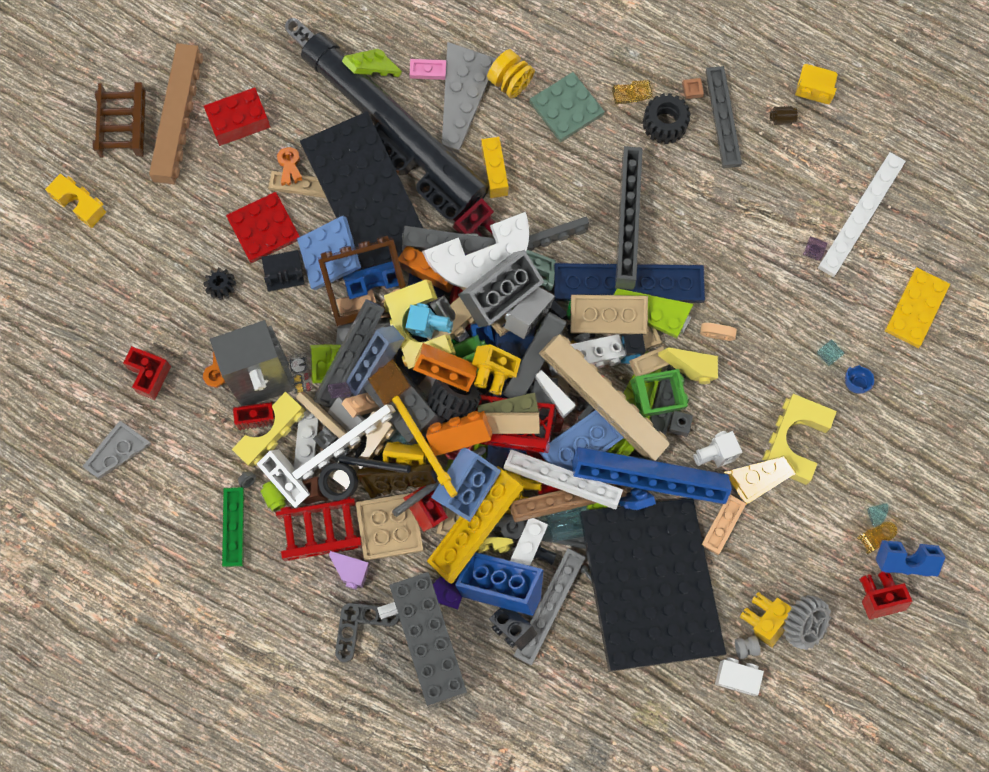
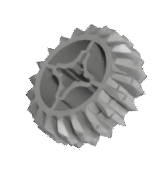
M810 595L802 596L800 601L796 600L795 605L791 606L787 618L784 619L786 624L783 626L785 630L783 635L786 636V640L792 646L801 650H808L813 648L815 644L818 645L819 640L823 639L824 633L827 632V627L830 626L828 623L831 619L829 605L822 601V599Z

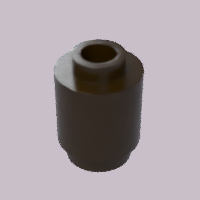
M780 106L774 107L773 111H770V121L774 125H787L797 122V108Z

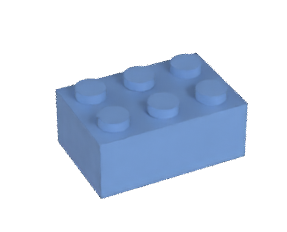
M462 448L447 471L452 479L451 483L458 494L451 498L445 487L439 484L431 498L470 522L501 470L473 451Z

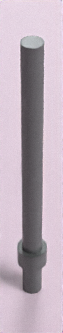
M480 446L473 452L481 456L486 452L484 446ZM438 479L435 484L426 485L393 509L392 513L394 516L398 517L435 490L440 484Z

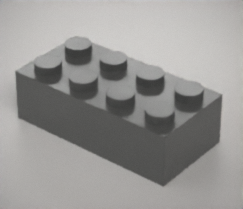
M522 250L513 252L461 292L459 297L478 327L490 326L542 285L544 280L526 251Z
M392 361L364 387L380 409L385 405H392L396 412L391 414L392 418L390 421L410 444H418L393 403L392 399L394 397H400L425 440L427 439L426 434L430 425L437 422L443 423L446 420L432 410L428 405L427 396L403 367Z

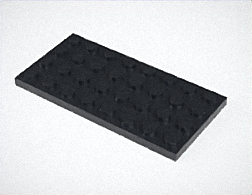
M368 112L361 113L300 140L305 155L336 219L341 216L347 217L355 247H358V243L364 241L373 243L377 242L379 237L388 236V238H393L399 258L403 252L402 235L404 226L423 228ZM388 246L357 254L361 266L360 270L392 261Z

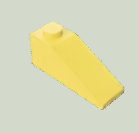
M669 347L658 352L660 358L675 369H679L690 380L699 381V384H710V381L718 378V356Z

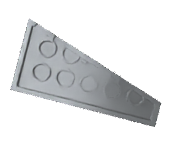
M447 42L442 145L446 149L459 153L489 83L487 79L488 71L496 58Z

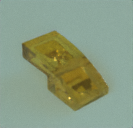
M649 80L632 81L631 84L614 85L612 87L615 104L633 103L653 97Z

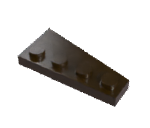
M426 464L411 466L410 473L368 467L359 468L356 474L370 498H375L380 493L383 495L391 494L392 490L405 491L409 486L418 488L435 484L438 477L433 467Z

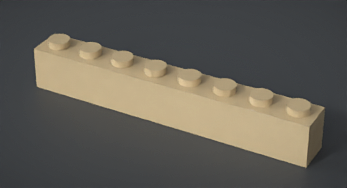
M560 334L553 337L539 354L646 460L656 461L670 445L666 440L667 437L662 432L657 431L653 427V423L648 418L643 417L635 405L625 400V395L619 390L616 391L611 386L612 382L608 378L602 377L598 373V368L594 364L588 363L584 359V354L577 349L575 350L570 345L571 342L567 337Z

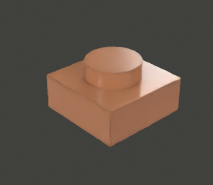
M701 78L683 80L682 86L685 99L703 97L704 92Z

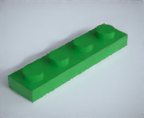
M223 488L222 567H243L244 488Z

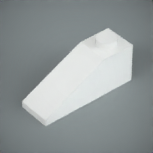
M279 449L269 451L257 463L259 468L294 508H297L310 495L302 480L295 479L292 474L295 471L293 465Z

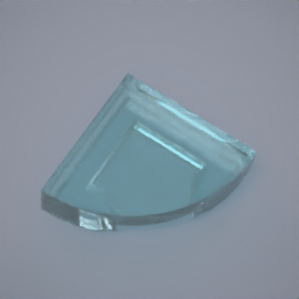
M887 503L867 509L873 528L885 520L888 513Z

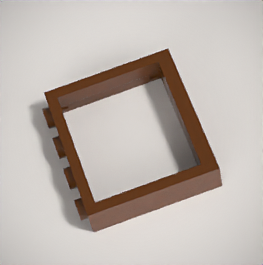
M388 236L379 237L377 242L370 243L369 241L358 243V247L351 248V246H345L340 248L339 252L332 253V251H326L321 253V257H318L337 326L354 322L360 309L339 314L325 262L388 246L399 288H405L406 285L393 238H388ZM384 307V311H383L382 314L388 313V312L386 311L385 307Z

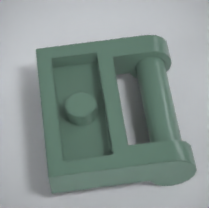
M526 250L539 274L546 277V279H543L544 283L540 286L550 291L554 285V264L556 260Z

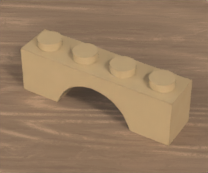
M390 420L386 423L380 422L376 425L377 429L369 435L366 434V448L358 458L372 460L375 455L378 456L382 452L386 439L389 440L395 433V426ZM350 465L354 468L356 473L359 468H368L363 466ZM334 470L330 473L329 476L346 489L349 487L350 481L347 473L342 470Z

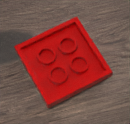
M273 192L226 215L250 264L262 259L261 257L268 256L297 242V238L300 237L277 192Z

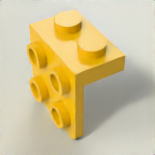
M804 64L795 96L830 105L837 88L834 87L838 74L831 70Z

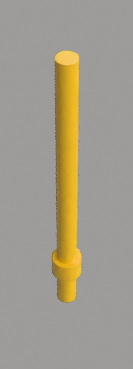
M394 397L392 399L393 403L438 475L439 483L445 487L451 498L455 497L458 493L451 483L452 479L448 472L443 470L400 397Z

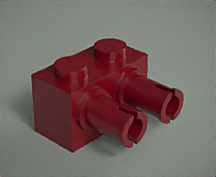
M481 198L452 227L459 234H478V236L484 237L478 231V227L481 225L493 235L490 225L496 223L491 218L494 211Z

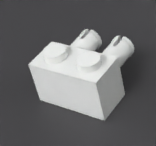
M722 431L715 435L709 446L698 449L696 451L697 454H694L693 457L697 466L713 460L717 468L736 461L742 454V450L733 431L729 433Z

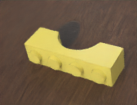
M284 392L272 405L275 421L271 430L261 437L245 435L232 449L247 465L252 467L258 466L257 463L264 455L278 445L277 441L291 431L290 427L304 417L306 409L287 392Z

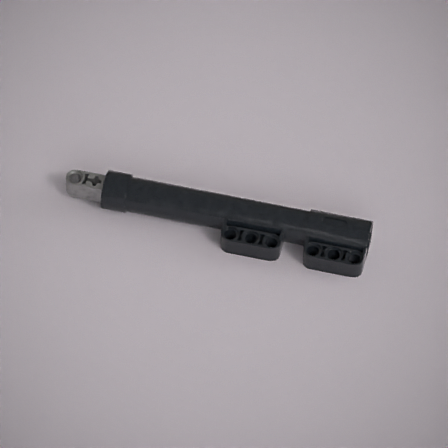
M290 18L286 21V31L303 47L301 51L302 59L316 72L321 73L362 113L368 112L386 151L392 150L389 157L396 172L402 176L406 175L416 164L426 172L418 181L416 189L421 197L449 223L454 224L481 198H485L489 191V185L451 150L446 149L367 74L353 73L342 62L346 55L331 38L323 32L314 35L296 18ZM404 162L402 168H397L398 163ZM425 186H430L428 192H422ZM438 198H443L441 204L435 205V201ZM451 210H456V214L453 217H448V213Z

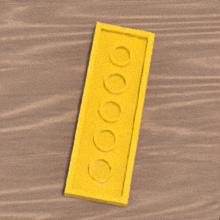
M497 466L501 470L499 476L471 521L469 522L460 516L427 560L451 584L524 488L523 485L499 466Z

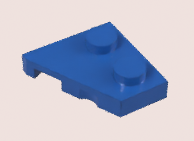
M638 488L631 489V492L627 493L625 497H621L618 505L624 506L625 509L639 510L656 504L652 494L647 490Z

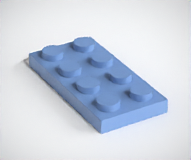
M594 410L549 442V453H539L545 462L573 472L572 461L577 447L605 452L624 437Z

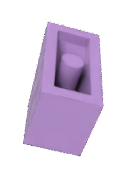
M330 551L329 556L342 581L346 583L345 586L357 590V587L363 588L370 567L369 563Z

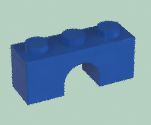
M392 261L356 271L343 277L349 299L368 295V290L374 287L384 286L386 289L399 286Z
M882 540L875 560L881 571L886 573L894 572L906 575L915 574L926 577H938L946 557L938 545L920 544L914 554L907 556L908 553L901 542Z

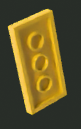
M916 267L884 331L919 348L950 283Z

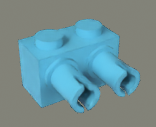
M417 303V306L410 305L406 329L412 335L432 339L434 330L452 332L453 321H450L449 317L435 315L426 304Z

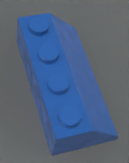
M475 552L462 570L455 586L463 598L533 616L541 600L544 571L541 568Z

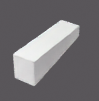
M445 296L439 297L430 303V306L438 316L449 317L450 321L455 320V312L450 307ZM465 330V332L461 336H455L454 339L458 342H461L464 339H466L469 336V334Z
M542 370L536 375L535 379L551 402L555 404V408L562 418H565L576 405Z

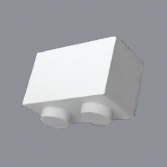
M728 657L727 660L720 661L715 685L751 696L759 694L764 672L758 670L759 666L747 663L746 666L738 664L739 660Z

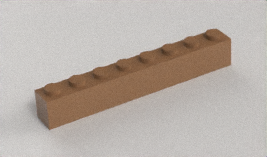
M176 44L149 172L153 182L175 185L176 178H179L180 175L179 162L183 160L182 147L186 144L187 137L185 133L186 129L190 126L189 113L193 111L192 99L196 95L195 84L196 80H199L200 77L199 64L203 62V54L200 53L199 47L195 45Z

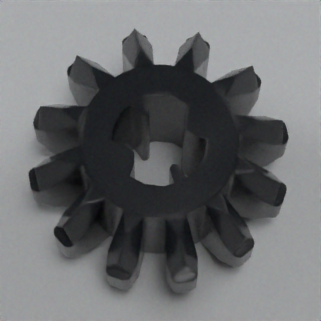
M219 267L217 272L211 270V276L205 275L207 281L203 282L204 287H206V293L211 294L210 296L213 299L218 296V299L221 301L224 295L229 298L228 293L235 292L233 288L236 286L234 275L229 274L227 269L222 272Z

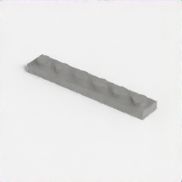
M567 549L530 622L538 634L522 651L517 648L514 657L532 666L585 559L584 556Z

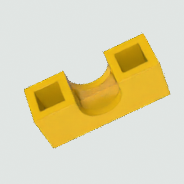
M500 137L481 139L483 162L486 166L490 198L508 196L509 186Z
M59 174L45 189L46 192L63 207L73 200L79 201L73 212L78 219L92 229L106 214L102 207L104 204L97 197L94 199L90 197V193L84 187H77V183L71 177H64L62 174Z

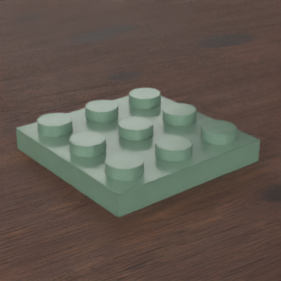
M574 72L529 99V103L560 143L599 119L605 113Z

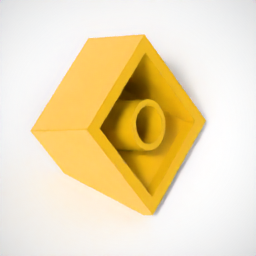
M387 442L384 448V462L410 466L426 464L427 457L419 444L406 445L401 442Z

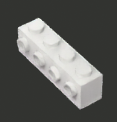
M619 334L570 344L575 350L577 349L584 354V359L588 363L594 364L598 369L607 364H610V366L617 365L626 356ZM548 363V366H549L551 375H552V376L559 375L560 377H562V376Z

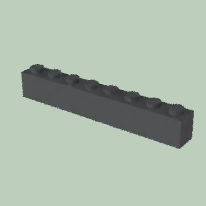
M624 146L622 155L615 288L634 290L636 283L643 150L641 147Z

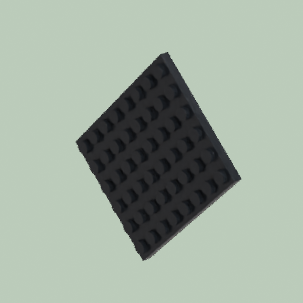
M693 498L656 502L654 505L639 510L625 509L624 506H620L617 509L603 508L585 510L579 513L608 672L726 655Z

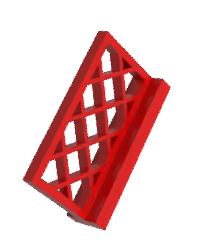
M481 395L478 406L482 405V401L492 403L507 398ZM537 402L539 411L542 408L550 409L549 416L544 420L540 419V426H543L546 430L545 438L536 437L535 434H532L533 437L528 436L530 434H492L490 441L479 444L549 453L555 404Z

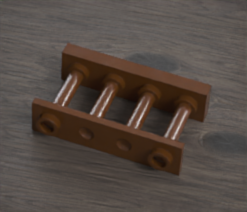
M134 82V89L126 92H106L102 83H98V90L95 91L97 114L93 150L97 152L100 158H103L104 149L130 148L136 157H143L146 90L142 82ZM106 99H132L134 106H131V108H106ZM132 115L133 122L130 124L105 125V116ZM105 132H131L132 139L130 141H104Z

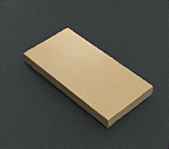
M571 295V334L647 335L648 296Z

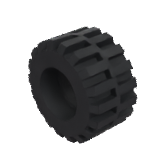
M663 93L660 97L655 96L653 100H650L643 117V129L646 130V135H651L650 139L653 141L656 139L657 143L660 144L661 141L664 144H669V141L675 143L677 139L680 140L686 133L691 116L689 106L685 105L686 101L684 99L680 100L677 95L673 97L670 93H668V96H665V93ZM667 114L672 116L676 122L671 124L663 123L657 116Z
M435 379L427 396L428 405L432 410L447 420L454 417L462 418L474 412L481 400V393L473 383L467 392Z

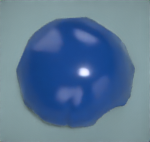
M860 365L848 368L845 375V385L851 392L863 394L873 388L875 382L874 375L869 369Z

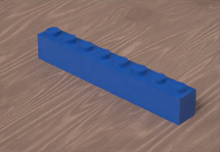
M577 447L572 461L573 477L726 504L732 490L729 475L581 447Z

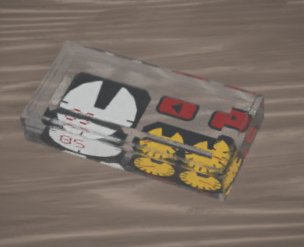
M301 353L287 356L289 369L295 384H292L294 394L313 390L307 354Z

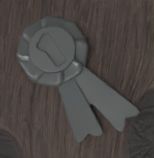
M504 515L495 526L501 528L505 538L512 540L519 539L525 528L523 521L514 522L512 516L505 517Z

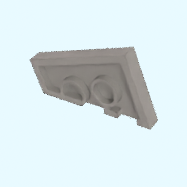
M119 421L82 467L98 479H101L150 446L151 443L122 421Z

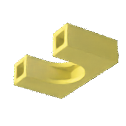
M426 279L384 295V307L391 316L390 325H393L405 338L400 348H402L404 354L402 356L403 363L406 367L408 366V369H413L415 358L422 343L452 355L456 354L450 335H443L426 342H418L406 329L410 305L417 306V303L426 304L437 300L430 280Z
M792 394L789 399H785L782 405V409L785 410L783 415H779L776 421L777 431L772 433L769 439L771 447L769 450L766 449L762 460L768 461L785 456L796 471L789 478L807 485L812 480L817 463L798 456L789 448L786 440L788 428L793 425L803 424L826 433L831 428L837 411Z

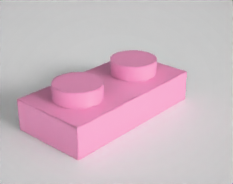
M410 59V79L445 80L446 60Z

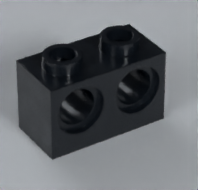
M500 607L489 618L493 624L492 630L498 636L503 634L506 637L504 641L511 648L516 646L520 651L538 634L533 626L516 611Z

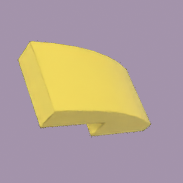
M486 538L477 551L478 553H483L492 546L495 553L499 551L502 554L510 551V547L513 546L514 542L509 538Z

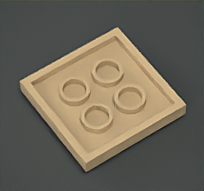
M410 493L356 502L364 561L423 552L420 526L411 510L407 509L398 517L392 513L393 509L405 501L403 497Z

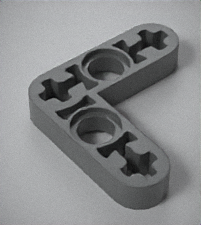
M355 603L344 605L340 615L335 650L336 658L343 663L353 659L359 623L393 627L399 622V615H393L396 616V619H393L391 623H388L386 618L381 619L382 622H378L380 617L378 607L380 606ZM350 607H353V611L356 612L355 615L351 616V622H355V625L343 624L344 620L348 622V615L345 614V611H349ZM370 609L376 612V617L372 621L365 618V612ZM346 627L353 629V636L348 639L342 636V631ZM341 640L352 642V646L347 644V651L350 652V655H347L345 659H342V655L339 654L340 651L344 650V644H340Z

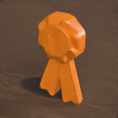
M292 147L281 149L277 154L278 163L280 166H283L281 185H291V175L295 184L298 181H302V176L296 167V164L300 161L298 150Z
M213 351V364L205 368L203 380L209 387L218 388L225 384V380L221 375Z

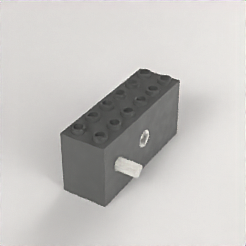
M265 320L210 338L221 375L241 406L254 405L283 395L284 392L294 391L292 384H295V381L290 372L287 358L272 325L268 326Z
M429 572L390 584L394 602L378 607V612L381 619L396 614L399 615L427 707L431 708L466 696L467 690Z

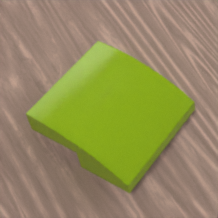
M310 345L311 379L313 384L322 383L341 345Z

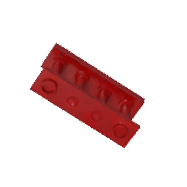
M349 497L348 499L295 509L283 507L280 511L275 512L278 519H284L287 547L286 550L281 551L283 561L329 554L330 551L337 553L362 548L361 538L354 535L350 507L356 506L355 499ZM342 508L346 537L345 540L337 541L334 537L331 510ZM323 512L327 538L323 544L315 542L312 513ZM303 515L307 543L305 544L306 547L298 548L295 545L291 517Z

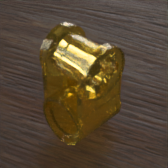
M884 522L858 536L857 540L862 542L868 555L880 548L882 540L889 541L897 535V527L892 522ZM883 527H886L890 531L889 536H885L883 534Z

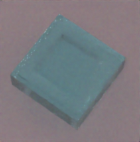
M832 339L816 352L828 366L844 355V352Z

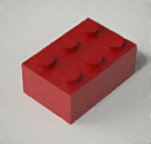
M255 87L203 105L219 146L271 128Z

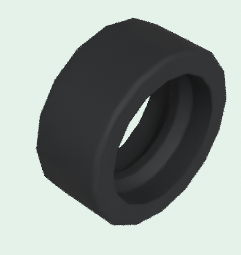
M329 464L323 468L319 475V489L330 500L348 499L357 490L359 482L356 476L357 473L348 464ZM334 470H342L349 477V487L343 493H335L328 486V476Z

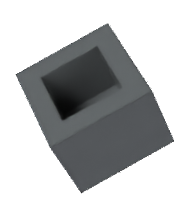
M674 411L668 433L687 437L690 432L693 415ZM678 420L684 421L685 424H684V425L679 424Z

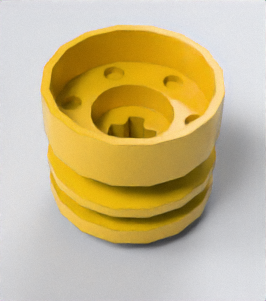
M508 49L494 61L488 71L487 79L496 87L501 86V91L513 99L528 86L534 76L535 69L528 65L526 61H521V57L513 50Z

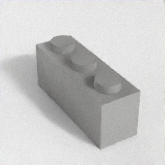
M538 287L516 304L513 310L510 309L505 316L507 321L504 328L524 339L550 310L555 296Z

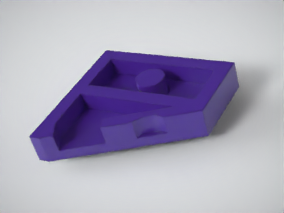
M460 574L452 584L447 582L442 576L433 583L439 604L459 609L462 596L455 584Z

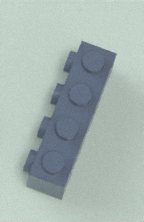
M393 325L376 330L346 380L345 385L355 396L367 393L364 387L392 361L405 340Z

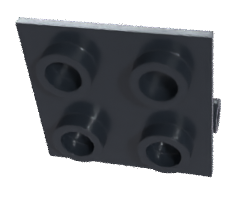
M298 250L261 257L265 275L264 280L268 292L305 285Z

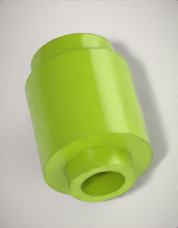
M272 481L262 486L263 489L260 492L267 507L271 508L272 512L286 506L285 496Z

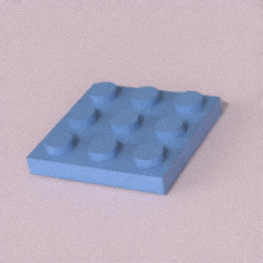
M341 216L297 238L311 289L317 290L325 286L318 261L321 253L326 251L336 253L345 246L355 247L347 217ZM357 254L325 262L330 282L361 268Z

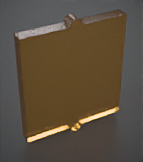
M393 359L384 367H380L379 371L368 379L384 406L389 405L394 397H400L404 391L411 387Z

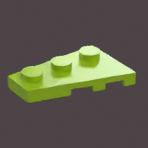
M380 49L346 55L342 60L355 74L372 75L373 72H378L381 76H387L390 73L394 77H400L402 73Z

